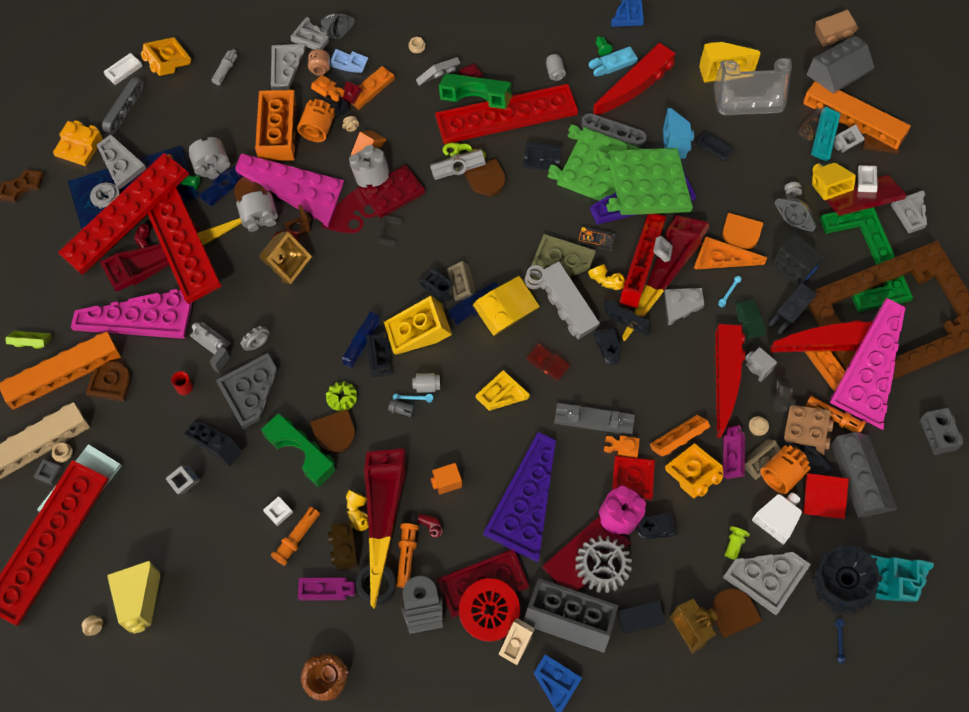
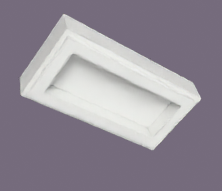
M130 53L103 72L116 85L141 68L142 63Z
M858 166V192H877V166Z

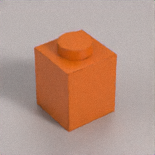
M456 463L432 470L431 484L433 489L438 490L439 495L462 488V480Z

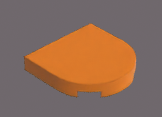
M728 213L722 237L729 245L744 250L755 247L759 240L763 222Z

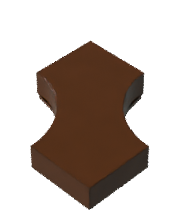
M24 170L18 178L11 181H3L0 187V200L16 202L22 194L31 190H39L45 176L44 173Z

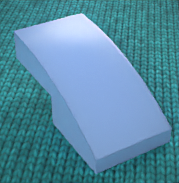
M335 49L330 66L344 71L362 73L368 57L353 51L350 55Z

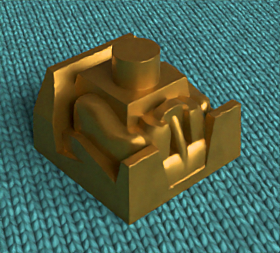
M282 232L274 236L259 255L261 260L266 265H269L282 279L281 282L291 284L312 257L289 232Z
M694 599L677 606L670 616L692 654L704 647L707 641L716 635L712 628L714 626L713 622L717 620L716 613L712 608L706 611L703 607L699 608Z

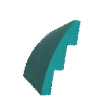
M870 555L872 558H877L876 564L879 574L883 576L882 581L878 584L879 587L875 591L877 595L875 599L918 601L921 589L927 582V574L929 570L933 569L934 563Z

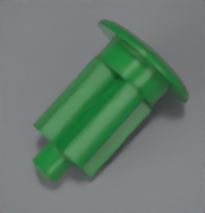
M598 36L595 42L599 48L598 54L600 56L610 54L613 49L612 45L608 44L604 37Z
M188 175L180 184L194 186V189L197 190L200 186V175Z

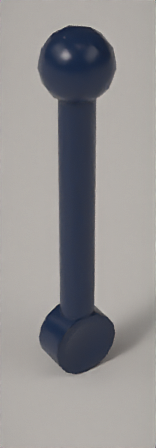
M837 619L835 621V626L838 628L839 655L837 656V661L844 663L845 657L843 656L842 640L844 621Z

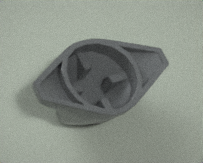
M340 13L328 15L321 19V30L328 37L340 39L355 24V18Z
M792 197L787 199L778 198L775 201L777 209L788 224L803 230L814 231L816 223L813 218V210L805 201Z

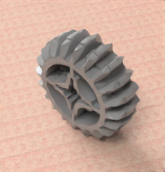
M598 536L597 542L593 538L590 539V544L585 542L583 544L584 549L578 550L581 556H576L575 559L578 562L575 569L581 570L578 573V577L585 576L582 583L590 582L589 589L591 590L594 585L597 586V592H600L602 587H604L605 592L608 593L610 586L616 591L618 588L617 584L623 586L624 580L629 578L627 573L632 570L628 566L632 560L626 558L629 555V551L622 552L625 547L624 544L618 547V540L615 539L611 543L609 542V536L606 537L605 541H603L601 536ZM596 550H607L610 553L602 554L599 551L596 552ZM589 555L595 564L591 572L587 566V557ZM616 557L620 564V572L618 574L612 565ZM601 561L602 563L603 561H608L606 568L605 565L604 567L598 568ZM599 574H605L608 578H609V577H611V578H610V579H601V578H598L597 576H598Z

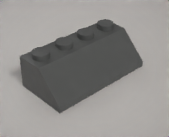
M850 37L813 58L807 76L834 94L874 69L868 44L859 37Z
M854 432L837 436L832 442L831 447L843 478H849L848 492L858 519L897 510L896 503L869 435Z
M538 578L524 622L537 630L604 653L611 635L618 605Z

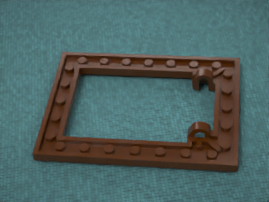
M938 241L814 290L813 292L817 294V297L808 307L819 327L841 323L832 307L833 304L912 272L919 285L935 277L958 317L953 322L949 320L943 324L948 333L947 336L895 357L892 380L969 349V291ZM833 351L840 365L846 371L856 351Z

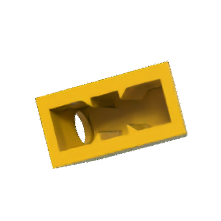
M831 163L826 166L816 164L813 167L812 185L824 200L854 190L856 175L837 163Z

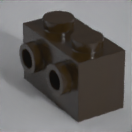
M352 522L331 524V531L328 532L329 544H333L334 551L330 552L331 563L336 565L338 571L359 568Z

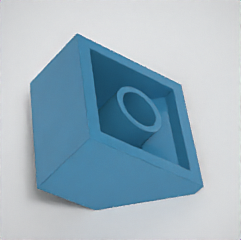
M671 108L667 109L663 126L664 148H678L680 158H686L688 151H691V141L694 140V130H691L690 122Z

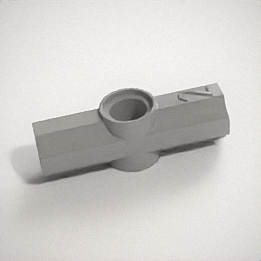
M479 149L462 155L455 154L449 159L430 164L434 179L437 180L453 174L461 175L466 170L486 165L482 150ZM455 162H462L460 167L453 166Z

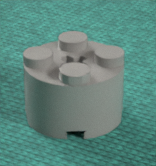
M207 137L208 140L205 141L199 139L189 147V157L195 174L209 177V179H216L220 173L230 166L224 145L220 139L214 137Z
M368 145L363 150L349 157L353 175L359 186L367 187V185L372 184L375 187L388 179L390 169L382 150Z
M262 191L252 192L244 195L240 203L237 201L236 205L241 223L244 227L248 228V231L253 232L261 226L271 227L276 224L278 215L270 193L267 192V195H263Z

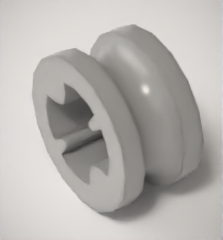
M791 182L784 187L786 197L796 198L802 194L799 182Z

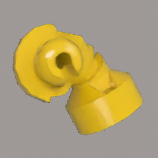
M605 264L588 271L590 278L596 280L599 284L601 283V286L605 288L619 290L624 287L625 278L621 273L608 277L605 276L607 273Z
M349 489L346 495L348 501L347 508L349 509L347 511L348 517L356 530L363 531L369 527L368 515L360 511L358 507L364 506L367 497Z

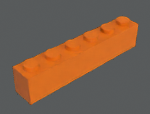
M816 81L807 91L803 104L819 112L824 107H828L841 113L840 123L848 127L856 125L862 134L866 133L895 149H898L911 127L905 122L841 90L833 94Z
M100 333L86 342H81L69 350L60 352L55 357L43 360L32 368L24 369L21 373L4 379V381L0 382V391L5 402L14 410L94 371L96 368L106 364V362L121 358L109 333Z

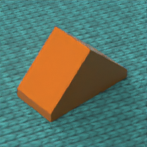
M373 130L362 131L358 135L351 155L358 153L368 145L379 149L385 143L386 138Z

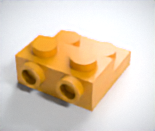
M174 37L144 43L141 53L143 60L148 61L151 71L153 73L157 72L159 76L175 73V67L191 64V58Z
M77 120L74 122L67 121L59 134L61 140L53 153L56 157L87 166L98 148L97 144L103 138L95 126L90 125L88 128Z
M695 443L665 466L666 472L680 483V487L693 498H696L698 495L700 497L704 496L708 491V487L713 483L715 485L719 484L724 475L722 465Z

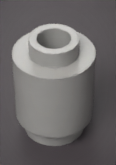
M557 54L550 55L546 61L549 78L559 81L566 75L563 60Z
M416 373V377L412 378L413 389H417V393L440 390L439 374Z

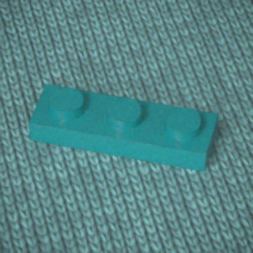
M828 107L822 109L811 152L812 156L823 161L830 159L841 113Z

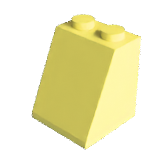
M150 561L107 575L118 623L130 633H139L144 631L145 627L151 626L161 576L157 568Z

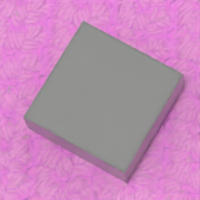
M662 236L656 238L653 252L664 262H667L671 258L673 246Z

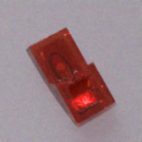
M539 343L526 357V360L557 381L570 367L557 354L552 355Z

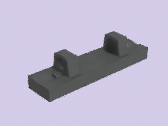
M557 403L554 424L632 436L635 415Z

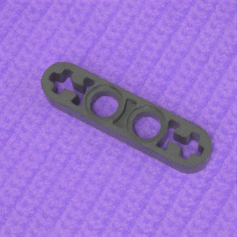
M133 77L105 117L102 124L103 131L114 134L142 93L144 89L143 80Z
M591 113L585 114L582 117L581 126L583 129L584 127L638 148L643 147L646 143L647 136L642 130ZM607 125L610 129L603 130L601 126ZM624 131L626 135L620 136L617 132Z

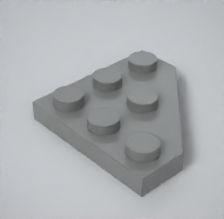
M794 552L781 555L757 556L749 559L741 558L735 559L723 578L777 615L811 564Z

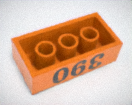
M294 90L259 91L255 146L258 158L268 161L294 160L297 101Z

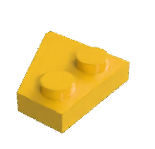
M504 370L476 394V399L489 411L530 398V394Z

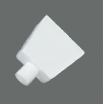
M790 493L786 499L778 494L756 513L752 521L784 545L802 514V511L796 507L800 502V498L794 493Z

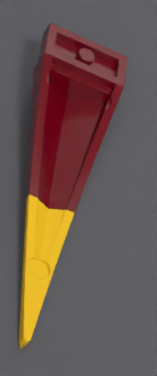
M681 216L674 218L664 238L673 246L671 258L669 261L664 262L658 256L638 308L634 312L635 315L639 317L645 316L702 243L701 239L709 229L708 222ZM626 328L622 336L624 341L633 332V329Z
M239 218L199 232L198 235L203 246L240 225L241 219ZM161 244L117 253L100 261L116 292L132 284L135 286L170 265Z
M404 448L366 452L364 474L370 547V605L375 608L406 473L405 462L407 452Z

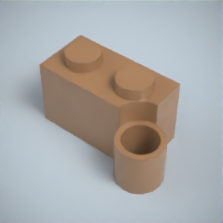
M848 10L816 21L815 33L823 47L843 39H849L858 30V25Z

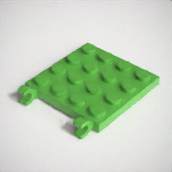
M571 125L568 137L578 141L563 171L557 166L551 165L548 170V177L558 180L557 185L600 201L606 196L614 194L616 190L610 165L598 166L597 164L599 153L606 152L608 154L609 150H636L641 148L585 127L581 131L577 126Z
M678 148L609 150L608 154L606 152L599 153L597 164L598 166L610 165L617 198H610L609 204L606 205L609 212L620 211L621 215L691 212L693 207Z

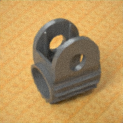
M416 576L408 580L403 588L404 605H401V609L409 633L443 628L442 597L438 598L434 582L425 576ZM419 594L425 595V597L422 599L416 598V596Z

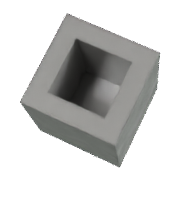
M189 465L180 466L165 478L177 494L186 493L200 481Z

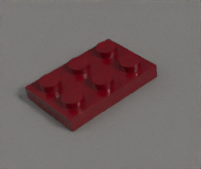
M406 165L388 174L389 177L384 183L375 187L371 184L361 189L362 196L379 219L425 194V189Z

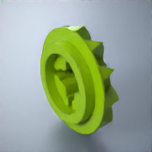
M345 381L343 383L336 382L333 386L329 387L326 393L328 405L336 411L352 408L357 400L355 388L352 384H348ZM343 390L346 397H342L339 402L337 394L339 395Z

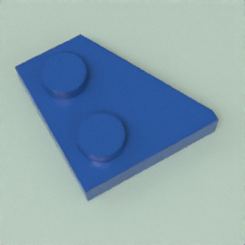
M622 0L615 17L611 20V27L643 25L642 0Z
M546 654L534 672L536 679L555 711L562 712L582 678Z

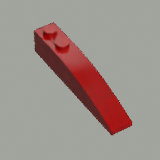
M661 43L656 45L594 104L593 114L601 115L641 94L656 80H660L667 70L672 69L675 64L674 58L676 53Z
M659 214L647 215L623 287L620 304L638 308L655 255L653 252L657 237L661 236L666 216Z
M855 320L849 323L831 324L798 332L773 342L770 352L857 351L873 321L863 322Z
M718 324L715 332L717 438H721L738 395L742 361L745 360V350H742L745 333H742V325Z

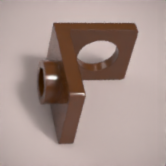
M298 205L301 217L284 223L287 232L293 237L311 231L309 226L311 218L308 212H304L302 205ZM293 224L301 226L297 232L291 231L290 228Z

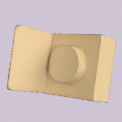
M516 618L499 655L518 665L532 639L535 628Z

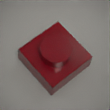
M474 63L459 70V75L483 78L482 73Z
M347 81L343 87L344 96L339 97L354 104L362 89Z

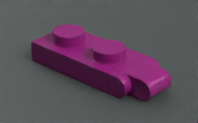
M740 425L728 427L727 435H724L723 477L726 479L745 476V434L742 432Z
M299 578L298 600H347V596H355L356 583L347 582V578Z

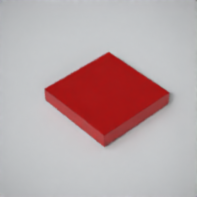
M615 456L612 490L619 486H625L636 492L642 499L652 500L655 460Z
M806 473L802 514L845 519L849 478Z

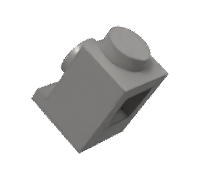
M854 125L835 137L834 147L836 150H841L844 153L865 139L858 127Z
M760 347L755 352L751 351L745 357L747 361L746 366L753 374L759 376L758 380L760 382L774 370L777 361Z

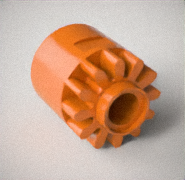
M315 99L314 102L309 100L297 127L299 134L307 140L323 142L334 119L335 109L330 108V104L323 100Z
M785 445L761 468L760 473L772 489L778 493L787 494L811 468L808 466L809 462L806 455L801 450Z

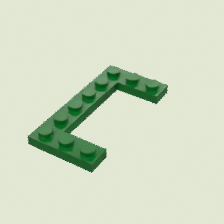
M874 207L840 216L836 212L820 216V222L825 234L860 227L876 265L895 258ZM904 276L884 283V287L870 289L852 296L857 312L881 308L885 298L898 304L910 302L913 297Z

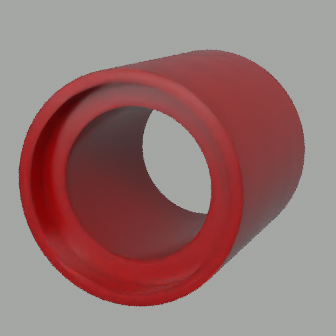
M179 371L172 376L171 382L180 395H187L192 391L193 383L187 373ZM186 381L185 384L179 385L180 382Z

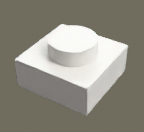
M279 496L263 509L265 514L277 526L293 513Z

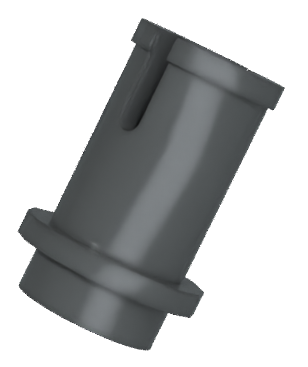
M391 399L388 410L392 414L395 412L411 418L414 405L399 402L398 399Z

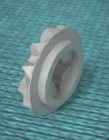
M101 183L93 188L90 199L94 206H98L101 209L107 207L119 196L120 192L112 183ZM101 193L108 195L109 198H103Z
M261 326L256 329L253 328L252 331L247 332L248 334L243 336L241 345L246 351L261 347L269 337L268 329Z

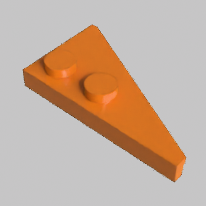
M705 237L694 269L765 265L767 257Z

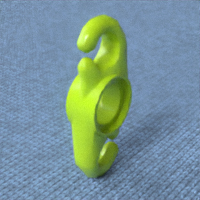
M452 142L443 147V153L446 156L449 155L448 148L454 149V152L450 153L451 157L455 154H460L462 150H467L468 152L478 150L472 149L468 144ZM482 150L483 157H484V160H485V158H486V153Z

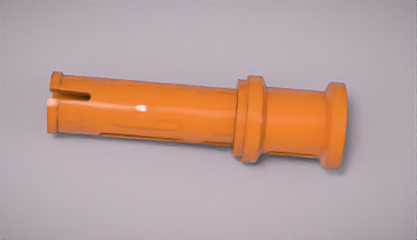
M812 395L805 405L810 408L830 410L833 413L830 419L839 423L840 428H846L852 432L860 433L866 423L865 420L861 421L851 416L849 412L843 413L814 398Z
M309 507L290 535L281 540L282 544L276 552H272L271 556L273 559L286 566L288 558L294 551L298 550L297 544L317 517L320 516L316 509L313 511L314 508Z
M408 523L400 525L402 534L398 545L401 548L396 584V587L404 588L407 581L410 580L413 550L417 547L415 537L419 526Z

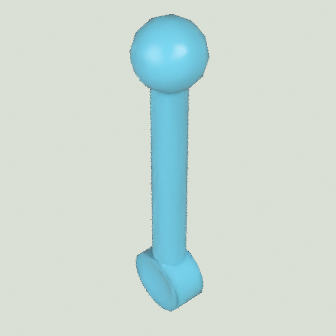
M740 276L734 278L735 281L724 298L719 300L718 305L720 307L726 305L727 298L737 283L741 282L742 278Z
M396 393L393 395V399L426 400L427 402H432L433 395L406 396Z

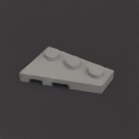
M306 44L272 45V91L290 89L305 53Z
M109 135L97 144L118 190L146 169L145 165L112 135Z

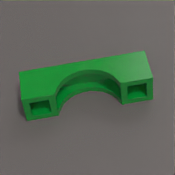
M446 73L439 84L440 100L457 102L464 97L479 96L488 101L489 107L506 109L512 98L511 82Z
M278 413L261 429L264 437L277 449L285 446H294L301 449L305 453V462L302 467L303 472L319 488L336 471L334 460L328 454L324 456L320 452V447L315 442L310 443L306 439V434L301 429L296 430L288 417L285 416L283 418Z

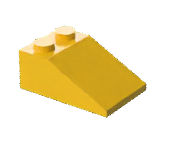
M724 42L705 44L699 65L703 81L711 82L753 76L760 51Z
M520 276L492 290L473 304L493 336L540 307Z
M432 296L384 322L395 355L436 344L452 335L442 303Z

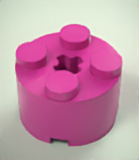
M619 486L612 490L599 509L600 522L608 532L614 535L630 534L642 520L645 514L646 502L636 492L625 486Z

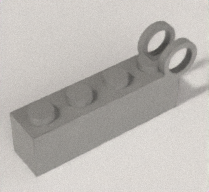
M559 261L546 269L538 265L528 268L525 276L526 286L530 289L541 287L546 290L550 303L552 305L555 304L560 318L567 322L568 330L572 336L580 339L597 329L600 324ZM535 274L539 276L540 279L533 280L531 279L530 275Z

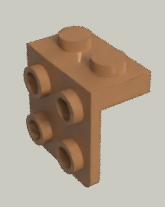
M797 405L790 406L784 435L785 441L815 446L818 453L824 456L825 449L829 450L831 438H828V431L832 432L834 420H830L831 411Z

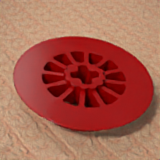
M491 578L482 579L470 585L462 595L459 604V616L464 628L473 637L483 641H496L506 637L515 619H519L520 604L514 590L505 582ZM486 591H491L489 601L486 595ZM497 592L500 596L493 602L494 594ZM480 593H483L485 602L478 597ZM475 598L482 604L481 606L472 604ZM501 598H504L505 603L497 605ZM486 604L489 606L494 605L495 608L492 610V615L484 613ZM507 606V612L499 611L498 608ZM472 607L481 609L478 612L471 613ZM497 613L506 615L503 621L497 616ZM482 614L481 617L475 622L473 616ZM485 617L484 626H479L478 623ZM494 617L500 621L498 626H495ZM489 618L493 626L492 628H487Z

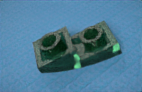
M749 300L735 303L738 320L743 322L746 339L765 336L764 323L755 301Z

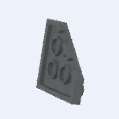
M268 353L216 380L242 429L261 420L277 375V368Z

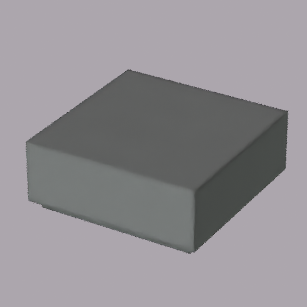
M220 347L210 360L213 370L218 373L230 359L227 350Z
M43 459L33 477L54 485L63 467Z

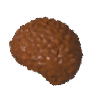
M331 653L313 656L307 660L301 671V683L309 697L321 701L332 700L338 697L345 687L348 669L342 659Z

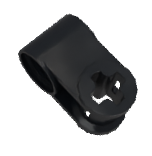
M430 267L429 272L423 278L418 279L420 286L440 301H449L453 297L451 281L434 267Z
M614 327L595 331V341L604 362L608 365L617 364L620 360L621 346Z
M667 512L643 517L636 528L638 537L648 540L677 535L678 531L673 513Z

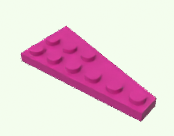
M241 153L235 167L237 173L252 182L259 183L265 190L272 191L277 197L297 209L298 205H302L304 212H308L311 218L318 219L323 222L324 226L329 228L344 186V180Z
M174 289L170 290L169 293H155L131 298L126 302H112L111 305L103 307L93 306L75 310L71 328L73 331L185 339L192 303L188 304L185 301L181 290Z
M885 298L829 400V403L865 420L881 430L884 428L883 422L887 412V400L891 390L896 351H898L899 334L902 329L905 312L904 306L888 298Z

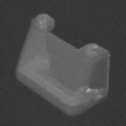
M791 58L778 59L774 64V70L740 72L739 65L734 61H721L714 84L718 111L723 115L782 112L787 104L792 70Z

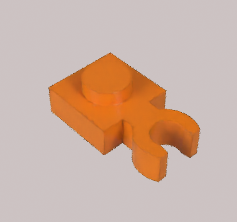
M323 75L312 83L311 89L324 97L330 95L332 100L336 102L339 101V96H344V90L336 87L335 82Z
M607 436L605 442H610L612 446H605L604 452L612 453L613 451H618L617 456L637 458L640 439L620 436L618 441L612 436Z

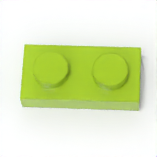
M13 331L6 336V344H11L15 347L33 346V348L37 349L45 347L52 340L51 333Z

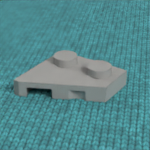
M306 17L291 35V41L297 44H306V47L314 50H323L329 43V37L317 25L313 26L310 19Z
M458 57L433 65L416 79L418 85L420 86L430 80L437 79L445 73L451 74L456 71L455 67L460 64Z
M924 191L906 196V199L892 202L891 204L909 234L924 229L927 225V217L925 216L926 205H924L923 201Z
M702 288L667 289L664 291L668 325L704 307Z

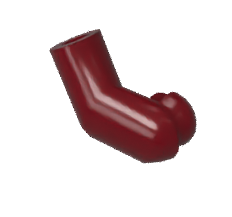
M145 224L139 226L134 236L140 248L150 246L146 241L149 227Z
M420 513L417 523L426 525L431 537H440L443 529L439 520Z

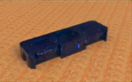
M237 164L230 170L222 172L204 192H199L201 199L207 205L213 206L244 177L236 172L235 167ZM223 180L230 181L226 186L220 185Z
M497 282L489 284L449 309V316L451 319H454V323L457 326H460V322L473 315L474 317L478 314L471 303L498 288Z
M369 312L363 325L360 326L352 339L351 345L344 356H342L344 365L350 368L354 366L367 344L366 335H372L380 322L378 314Z

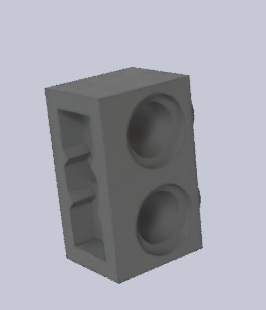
M949 408L926 412L920 419L934 455L956 451L964 444L963 436L958 431L955 417L951 414Z

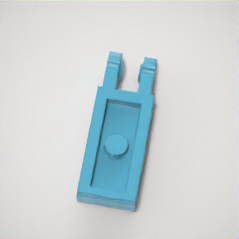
M629 46L606 56L590 61L589 67L591 69L596 68L594 75L598 77L637 63L638 58Z

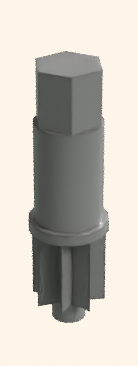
M236 50L227 51L211 79L214 84L221 85L237 59Z

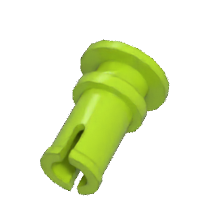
M730 527V531L733 533L729 535L730 542L724 556L735 560L738 559L741 546L746 541L744 537H749L750 534L741 528Z

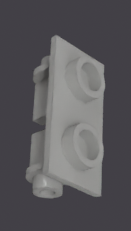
M195 322L192 325L193 333L190 337L213 354L220 347L226 349L231 344L203 322Z

